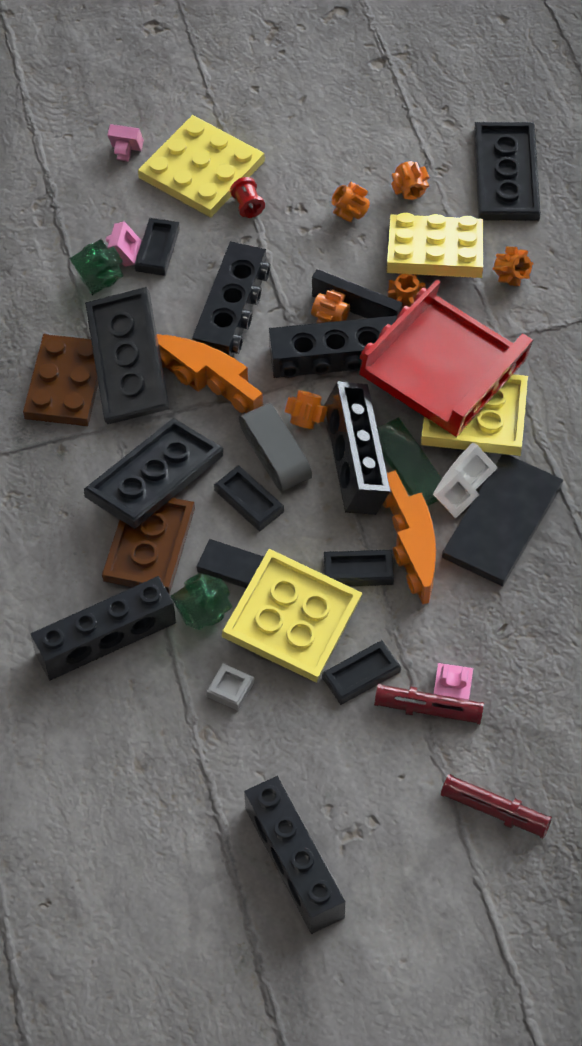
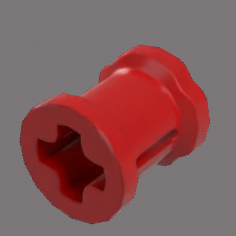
M251 177L239 178L230 187L232 197L237 199L239 203L238 211L240 215L247 218L258 216L265 208L263 198L257 194V184Z

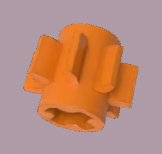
M404 162L396 168L395 173H392L394 181L391 185L396 195L402 193L404 199H417L425 193L426 188H429L427 180L430 177L426 167L419 168L417 162Z
M350 182L348 187L346 185L339 186L331 200L332 205L336 207L333 213L348 222H351L353 217L361 219L368 211L370 205L369 199L365 198L368 191L353 182Z
M507 246L505 249L506 254H496L497 258L493 270L499 276L498 282L508 283L510 286H520V279L530 278L529 274L531 273L533 262L527 257V250H518L517 247Z
M400 274L395 281L389 280L387 297L402 302V309L406 305L410 307L414 303L419 291L424 287L426 288V284L419 283L416 274Z
M327 290L326 295L319 293L311 309V315L318 318L316 323L346 321L350 311V304L343 302L346 295L335 290Z
M299 390L297 397H288L284 412L291 414V424L314 429L315 422H324L328 407L320 404L322 396Z

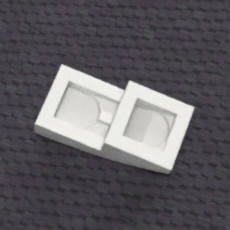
M472 442L446 472L433 495L454 518H457L479 496L476 489L498 467L477 444Z

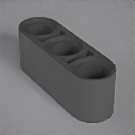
M271 403L239 416V423L246 439L279 491L282 492L312 478V471L305 455Z

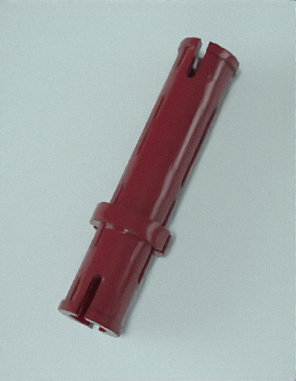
M378 683L374 706L404 710L406 715H413V712L473 722L480 725L484 702L417 691V687L410 686L409 690ZM395 697L426 702V704L424 705L408 701L396 700ZM432 704L462 708L463 711L435 707Z
M451 774L447 776L441 790V796L448 797L504 821V826L509 828L516 826L540 836L542 839L546 836L552 821L551 816L523 806L522 801L516 798L511 801L484 788L458 779Z

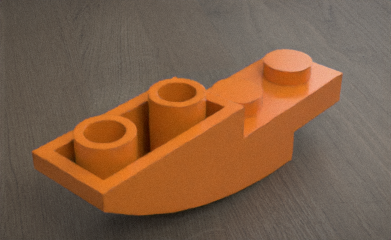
M157 334L162 367H166L173 372L182 384H189L198 392L208 385L213 393L224 396L240 413H247L263 406V393L248 382L247 366L206 344L186 338Z
M396 470L387 473L391 492L383 503V506L385 508L390 507L393 513L392 521L397 532L396 546L393 547V554L399 566L404 565L410 591L412 594L417 593L424 605L430 601L434 580L436 542L433 522L422 493L408 496Z

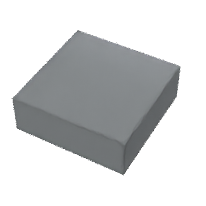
M223 663L206 691L207 697L239 711L255 683L254 677Z

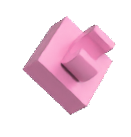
M113 124L109 126L108 138L112 147H115L114 154H117V160L129 162L131 150H142L144 140L140 129Z
M125 221L114 224L112 234L106 237L108 247L103 249L102 253L110 261L118 259L125 267L134 265L142 240Z
M438 663L434 694L469 700L473 668Z

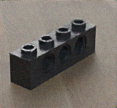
M230 241L194 331L193 341L218 349L231 357H234V354L240 353L243 345V330H248L251 325L253 315L251 309L253 305L259 304L262 287L260 285L262 281L268 280L271 264L266 262V249Z
M397 316L269 328V348L273 378H293L300 375H324L331 372L359 371L362 364L360 355L365 346L370 342L374 344L378 340L382 329L387 324L392 325L396 321Z
M337 381L324 406L328 407L326 418L345 513L376 515L391 491L368 384Z
M157 576L30 633L35 654L49 681L176 624L174 602L161 579Z
M275 776L245 790V809L310 933L313 934L344 919L346 901L279 777Z

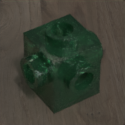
M102 239L86 245L82 251L69 258L92 296L104 288L111 287L118 279L124 276L119 267V264L123 262L114 246L108 249Z
M196 574L184 582L185 586L170 596L185 624L198 630L220 622L225 616L224 613L233 608L228 599L230 591L223 580L206 574Z

